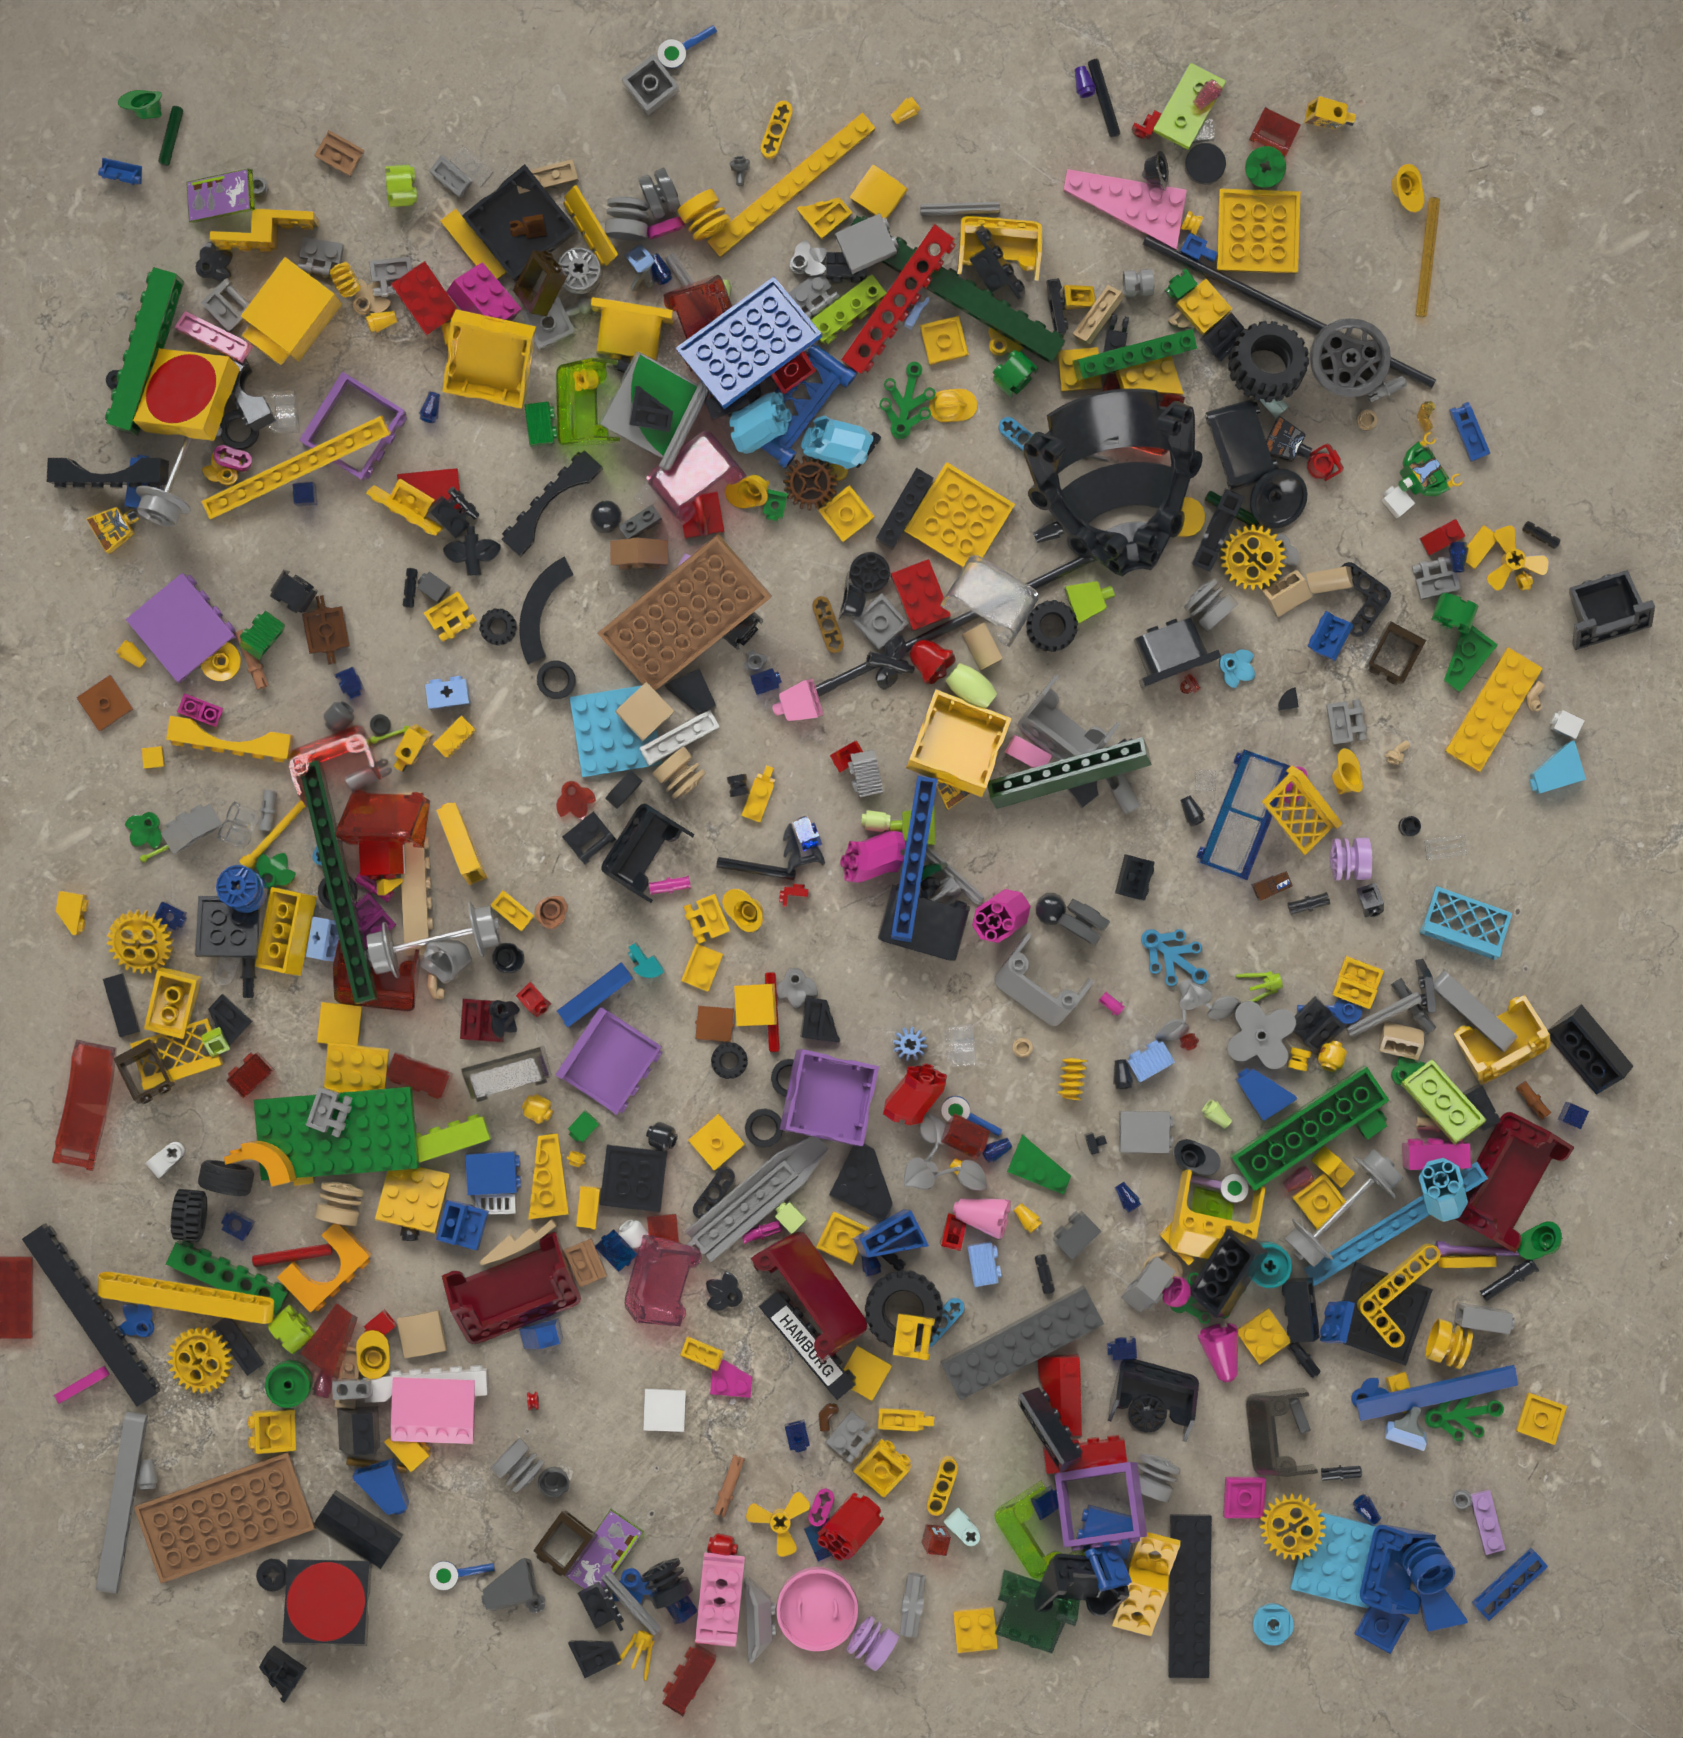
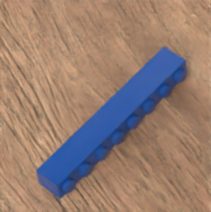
M917 776L891 939L911 942L937 787L938 779Z

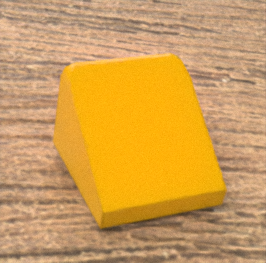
M378 879L376 881L377 895L388 894L400 885L403 879Z

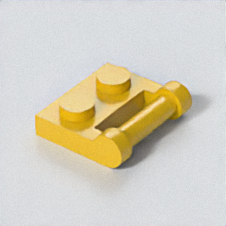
M899 1313L893 1355L930 1360V1353L928 1352L931 1330L935 1319ZM918 1323L924 1324L920 1352L914 1351Z

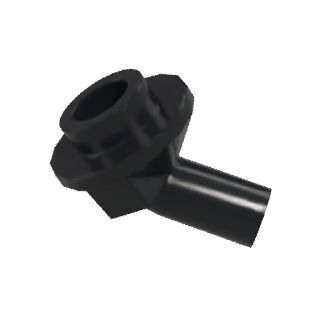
M927 877L922 880L920 884L923 891L922 897L927 899L939 889L941 885L940 880L935 877Z

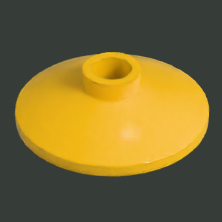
M227 642L200 666L204 674L210 679L226 681L234 677L239 671L241 657L237 648ZM220 658L225 659V663L223 665H219L218 660Z

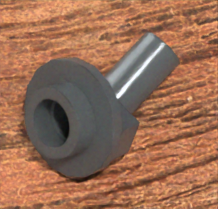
M737 156L730 162V167L732 171H737L736 185L743 186L745 170H749L750 160L744 156Z

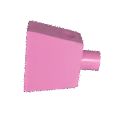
M813 678L802 681L779 694L781 702L773 704L774 714L776 716L785 714L787 721L810 719L824 715Z

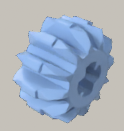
M914 1027L910 1028L909 1034L906 1028H902L905 1035L902 1036L900 1033H896V1036L901 1040H893L894 1044H900V1046L894 1048V1051L897 1052L902 1049L898 1057L902 1058L906 1053V1061H910V1055L912 1054L914 1060H918L915 1053L918 1052L920 1055H924L920 1047L927 1048V1045L920 1044V1042L925 1041L926 1036L918 1038L922 1031L918 1030L914 1035ZM909 1038L911 1041L916 1042V1045H913V1049L904 1046V1043H907L906 1040Z

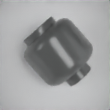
M334 702L324 713L325 726L331 731H344L354 720V710L346 702Z

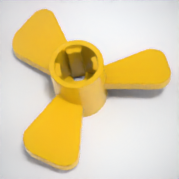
M1508 525L1494 532L1493 537L1505 552L1501 558V566L1488 574L1486 578L1487 583L1494 590H1501L1510 572L1521 567L1539 575L1547 573V557H1526L1523 551L1516 549V534L1513 526ZM1513 554L1517 556V562L1519 563L1516 566L1514 562L1509 563V559L1513 557Z
M795 1492L785 1509H776L772 1513L758 1504L752 1503L748 1507L746 1519L752 1523H770L772 1530L777 1532V1554L780 1557L795 1553L797 1545L788 1531L790 1519L808 1511L810 1502L801 1492ZM777 1516L779 1519L783 1517L786 1519L782 1527H778L776 1520H774Z

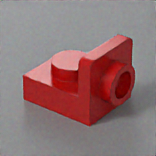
M1154 110L1152 115L1148 114L1143 123L1146 127L1134 122L1131 129L1134 131L1133 134L1140 139H1150L1162 113Z
M529 982L516 995L528 1011L536 1017L544 1014L552 1004L532 982Z

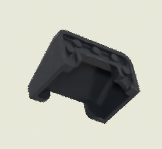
M1252 399L1205 413L1207 424L1211 427L1210 431L1217 447L1224 474L1227 476V485L1231 491L1256 484L1266 473L1279 469L1276 459L1272 460L1257 415L1260 413L1258 403H1253Z
M892 884L879 928L878 939L889 944L945 960L955 961L970 912V906L959 900L948 905L919 896L911 942L891 939L900 884H897V886Z
M1056 1554L1051 1558L1035 1594V1612H1048L1053 1607V1599L1058 1598L1085 1600L1091 1614L1106 1617L1129 1597L1128 1586L1100 1591L1098 1588L1099 1582L1086 1555ZM1097 1557L1098 1560H1099V1563H1100V1565H1101V1568H1102V1570H1103V1573H1104V1575H1105V1578H1106V1580H1108L1107 1577H1106V1574H1105V1572H1104V1569H1103V1567H1102V1564H1101V1562H1100V1559H1099V1557Z

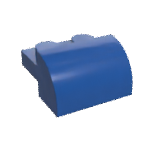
M447 1200L436 1240L476 1251L479 1250L489 1211L474 1207L471 1204Z

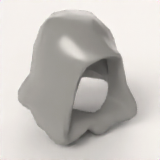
M447 939L440 942H429L420 965L429 973L437 976L441 982L448 983L471 962L472 957L467 945L458 940Z

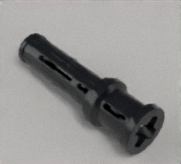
M1527 1259L1518 1266L1514 1265L1511 1268L1512 1271L1483 1290H1480L1486 1302L1517 1281L1523 1282L1525 1277L1533 1272H1539L1534 1261Z

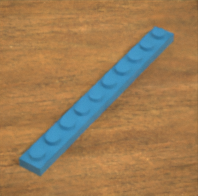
M1478 1162L1472 1164L1471 1168L1461 1171L1465 1193L1488 1179ZM1423 1195L1330 1252L1329 1254L1334 1260L1324 1257L1315 1267L1309 1265L1304 1268L1309 1278L1313 1277L1314 1286L1429 1216L1430 1214L1427 1212Z

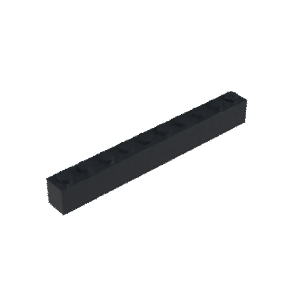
M46 1223L22 1238L23 1242L136 1407L140 1406L161 1391L158 1380L154 1376H150L147 1371L149 1368L145 1361L137 1357V1350L134 1345L126 1341L124 1338L126 1336L125 1332L113 1322L114 1316L108 1309L105 1310L101 1304L103 1301L98 1296V1293L92 1291L89 1279L81 1275L78 1263L74 1259H70L67 1254V1247L64 1243H59L55 1237L57 1234L54 1228Z

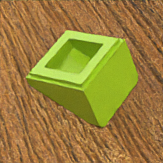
M220 1027L202 1035V1042L211 1058L230 1050Z

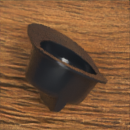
M1159 151L1156 155L1146 159L1142 177L1150 184L1161 185L1163 190L1166 191L1169 177L1168 163L1165 154Z
M849 571L846 575L839 620L842 615L860 617L865 606V595L860 588L850 583Z
M1183 1139L1174 1147L1177 1165L1183 1171L1192 1170V1172L1200 1175H1212L1220 1167L1221 1160L1218 1153L1206 1145L1190 1139Z

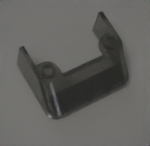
M544 1045L461 1068L471 1099H476V1102L487 1100V1095L535 1082L536 1086L547 1083V1078L552 1077Z
M1305 1388L1254 1393L1246 1398L1245 1408L1252 1467L1257 1474L1291 1477L1318 1473V1469L1313 1464L1297 1466L1292 1457H1279L1275 1417L1283 1416L1289 1411V1398L1309 1396V1392Z

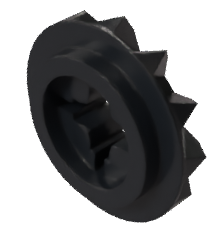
M270 1558L259 1565L256 1578L263 1589L278 1591L286 1585L287 1566L280 1559ZM272 1567L274 1572L281 1573L275 1577V1581L272 1580L271 1576H265L271 1572Z

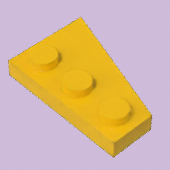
M1172 356L1116 371L1121 389L1157 390L1158 394H1174L1177 396L1184 394Z

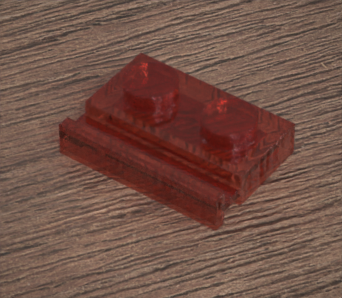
M677 1214L647 1216L651 1257L680 1255Z

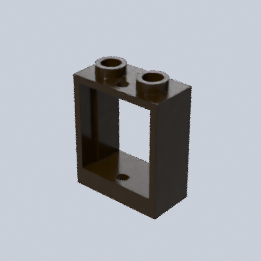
M533 250L513 288V292L530 314L547 316L567 275L550 252L546 250ZM544 270L547 275L537 293L533 288Z
M1390 621L1385 626L1365 666L1369 667V672L1377 676L1379 674L1386 676V681L1391 684H1403L1426 640ZM1389 633L1415 646L1399 676L1374 663Z
M150 1039L113 1058L133 1100L138 1104H146L152 1101V1097L159 1093L162 1095L169 1092L171 1087L175 1085L155 1042ZM152 1053L165 1081L140 1094L126 1066Z
M562 1511L533 1551L537 1554V1559L545 1564L549 1563L557 1575L567 1576L571 1574L598 1535L571 1513ZM562 1523L584 1539L566 1566H563L543 1550Z

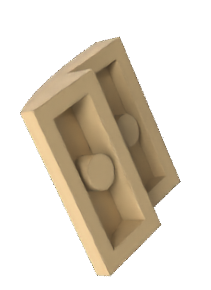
M646 682L615 713L644 741L674 713V710Z
M440 1310L397 1318L404 1359L447 1350Z

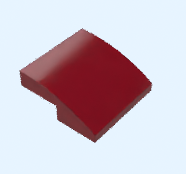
M463 999L460 1039L504 1042V1034L502 1038H498L491 1028L492 1017L489 1007L493 1000Z

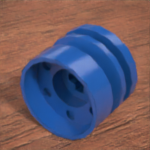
M244 865L227 867L221 872L216 883V891L220 900L239 912L249 913L256 911L263 905L267 897L268 890L264 879Z
M1420 1540L1407 1548L1402 1556V1566L1421 1594L1429 1595L1442 1591L1454 1579L1455 1568L1445 1556L1439 1543L1435 1540Z

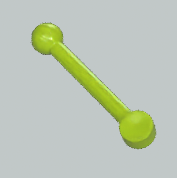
M404 726L401 730L379 737L372 736L370 742L376 744L380 740L406 733L409 726Z
M165 845L147 855H141L140 861L146 862L148 858L169 849V846Z

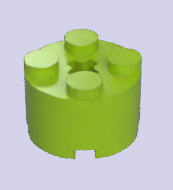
M409 164L385 166L388 207L413 206V203H417L416 187H412V183H415L414 167H410Z
M291 1305L284 1308L268 1324V1328L276 1340L279 1338L283 1342L282 1346L292 1354L300 1350L316 1335L313 1328L306 1324L308 1322L306 1316L301 1312L297 1314Z

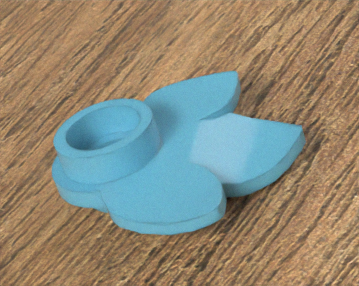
M1240 649L1234 654L1226 653L1220 658L1219 667L1224 672V680L1227 685L1237 688L1240 680L1250 681L1255 678V671L1252 665L1249 664L1254 657L1252 652ZM1229 660L1232 661L1231 667H1228L1227 662Z

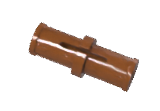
M1526 1080L1515 1088L1526 1100V1105L1528 1107L1531 1106L1541 1120L1551 1114V1111L1540 1099L1541 1096L1532 1090Z

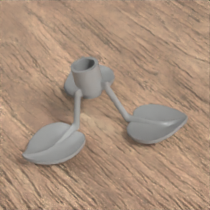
M1191 979L1184 980L1178 986L1182 995L1179 1001V1006L1182 1008L1181 1021L1174 1019L1166 1023L1158 1031L1155 1039L1159 1041H1174L1182 1038L1189 1030V1025L1185 1023L1186 1010L1205 1005L1207 1009H1210L1207 1012L1209 1018L1223 1019L1233 1014L1241 1001L1232 996H1225L1209 1005L1212 993L1205 987L1194 984V981Z
M929 1113L925 1114L923 1122L919 1124L920 1134L927 1142L934 1143V1147L927 1159L913 1158L908 1162L904 1174V1186L927 1190L933 1187L935 1178L938 1176L959 1171L958 1180L965 1187L978 1191L985 1190L987 1187L985 1174L981 1166L975 1161L964 1160L961 1163V1167L957 1166L937 1172V1165L934 1162H930L939 1144L945 1145L948 1142L949 1131L941 1119Z

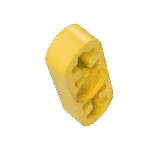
M780 101L775 105L760 146L761 154L767 159L777 156L792 117L793 109L787 101ZM786 106L789 113L783 115L782 121L774 120L775 117L777 119L780 117L778 109ZM775 124L780 125L783 129L779 135L771 133V127ZM768 136L774 139L773 149L775 151H771L770 154L766 153L764 148L770 144L771 139H767Z
M1493 1255L1440 1257L1438 1260L1439 1268L1497 1266V1256Z

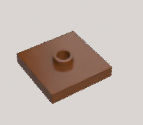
M111 675L76 697L98 731H102L134 709Z

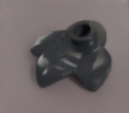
M213 242L205 244L199 253L200 260L197 261L195 266L196 273L202 278L212 277L217 281H224L231 277V273L226 267L231 262L233 253L228 250H216ZM206 264L210 268L209 270H203L202 266Z
M495 1000L490 1004L491 1028L498 1038H502L504 1032H517L514 1016L520 1011V1008L513 1001L503 1002Z
M726 1271L722 1280L711 1279L706 1282V1288L712 1296L707 1302L709 1308L717 1311L724 1310L728 1306L736 1307L742 1302L743 1294L738 1288L737 1278L732 1273ZM731 1293L735 1295V1299L733 1301L729 1298V1295Z

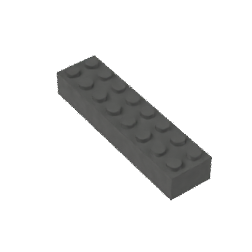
M1083 1285L940 1362L959 1399L962 1400L1104 1325V1322Z

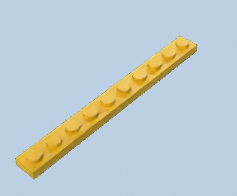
M862 112L723 227L722 230L712 236L707 241L709 246L721 258L875 130L874 125Z
M383 415L201 502L211 520L390 435L391 432Z

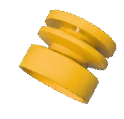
M713 189L697 194L677 210L684 223L694 221L688 228V231L690 233L695 232L692 236L695 242L715 235L731 220L728 214H724L726 211L724 207L714 209L720 200Z
M1437 1318L1427 1340L1425 1358L1440 1363L1445 1357L1447 1366L1453 1364L1454 1368L1461 1369L1471 1350L1473 1330L1466 1327L1463 1330V1327L1457 1325L1452 1332V1322Z

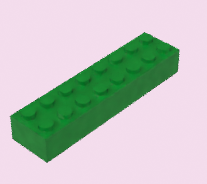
M155 267L147 275L146 283L148 285L140 298L142 305L140 311H137L135 314L134 322L136 325L129 334L128 341L130 345L123 354L124 365L117 374V381L119 382L117 388L113 389L111 394L113 402L111 408H108L105 414L106 424L110 427L135 436L139 435L140 427L133 420L159 348H165L184 285V281L176 273Z
M1362 1066L1229 1156L1250 1188L1256 1191L1390 1100L1368 1067Z

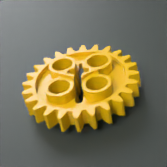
M1255 524L1252 525L1251 530L1245 525L1244 532L1236 529L1237 536L1230 534L1232 541H1224L1228 548H1221L1226 553V555L1220 557V559L1226 560V563L1222 564L1221 567L1228 568L1224 574L1231 573L1232 576L1229 581L1236 579V586L1244 583V589L1248 585H1251L1252 591L1255 590L1256 585L1263 589L1264 582L1267 586H1270V579L1277 581L1275 574L1282 575L1279 567L1286 566L1281 560L1286 559L1287 556L1281 555V552L1286 550V548L1279 547L1283 541L1279 540L1276 542L1275 539L1278 534L1276 533L1271 536L1270 528L1264 532L1263 525L1259 527V530H1256ZM1251 537L1259 541V546L1256 549H1252L1248 545ZM1241 544H1243L1251 554H1258L1256 558L1261 564H1263L1267 568L1266 571H1264L1256 561H1249L1250 555L1240 547ZM1236 552L1243 553L1244 561L1242 563H1237L1234 560ZM1265 552L1272 553L1273 560L1271 563L1264 562L1262 556ZM1251 566L1258 568L1259 574L1257 577H1251L1248 574V569Z
M139 909L136 910L135 914L129 910L127 916L122 913L109 928L111 931H109L107 937L111 939L108 940L107 945H112L109 952H115L113 959H120L119 966L123 963L126 964L125 970L133 967V973L137 969H140L141 974H144L146 969L149 973H152L154 968L159 970L161 965L164 966L167 962L166 959L170 958V952L174 948L171 946L174 939L168 938L172 931L165 930L168 924L161 925L162 918L156 920L155 913L151 917L148 916L147 910L143 915ZM126 930H130L133 935L128 934ZM146 930H150L153 935L148 934ZM128 948L132 949L135 952V954L130 953L128 951ZM148 949H152L155 954L150 953Z
M197 1327L195 1331L193 1328H190L187 1332H182L180 1334L181 1337L178 1336L174 1339L176 1343L170 1345L173 1351H170L168 1355L173 1358L167 1362L173 1364V1367L169 1371L176 1372L173 1379L179 1377L178 1385L185 1383V1390L192 1387L193 1393L198 1391V1389L201 1394L206 1389L208 1392H211L214 1388H219L221 1386L220 1383L223 1384L227 1381L225 1377L231 1375L228 1369H231L233 1365L228 1362L234 1359V1357L228 1356V1353L232 1349L225 1348L228 1341L222 1343L223 1335L216 1337V1330L209 1333L208 1327L203 1329V1331L201 1327ZM200 1342L205 1344L206 1350L200 1347ZM184 1353L189 1355L190 1361L185 1359ZM211 1359L217 1362V1367L212 1365ZM195 1370L201 1373V1378L197 1377Z
M1291 1493L1288 1499L1283 1494V1500L1281 1501L1275 1497L1276 1504L1274 1505L1269 1502L1268 1505L1271 1509H1263L1267 1516L1260 1517L1265 1522L1259 1526L1261 1529H1265L1261 1536H1267L1264 1544L1271 1543L1269 1550L1272 1551L1276 1548V1556L1282 1552L1284 1553V1559L1287 1558L1288 1554L1291 1555L1292 1560L1295 1559V1555H1299L1300 1559H1303L1304 1552L1311 1556L1310 1549L1317 1551L1315 1543L1322 1544L1319 1537H1325V1533L1320 1531L1326 1528V1525L1320 1524V1522L1325 1520V1517H1318L1322 1510L1314 1509L1316 1502L1311 1505L1308 1504L1309 1497L1303 1501L1301 1494H1299L1297 1499L1294 1498L1293 1493ZM1296 1507L1301 1509L1302 1514L1296 1518L1291 1515L1290 1511ZM1305 1517L1309 1518L1307 1521L1298 1524L1296 1531L1289 1529L1281 1536H1277V1533L1289 1528L1290 1522L1296 1524ZM1281 1518L1285 1523L1282 1527L1277 1528L1273 1525V1520ZM1308 1525L1313 1531L1310 1535H1304L1301 1532V1528ZM1289 1535L1294 1537L1295 1542L1292 1545H1286L1283 1539Z

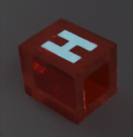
M926 1524L921 1542L926 1553L947 1556L951 1537L946 1527Z

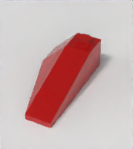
M1078 1354L1045 1355L1038 1359V1377L1043 1389L1051 1400L1049 1404L1052 1409L1056 1408L1061 1416V1419H1059L1061 1424L1069 1428L1072 1436H1082L1080 1357Z

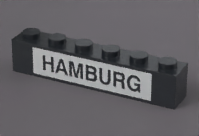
M777 1289L758 1307L834 1398L839 1400L856 1385L854 1381L856 1376L850 1369L845 1370L842 1367L843 1361L837 1354H834L823 1363L820 1362L814 1348L817 1330L810 1322L806 1324L802 1319L804 1314L797 1306L795 1308L791 1306L789 1296L784 1291L780 1293Z

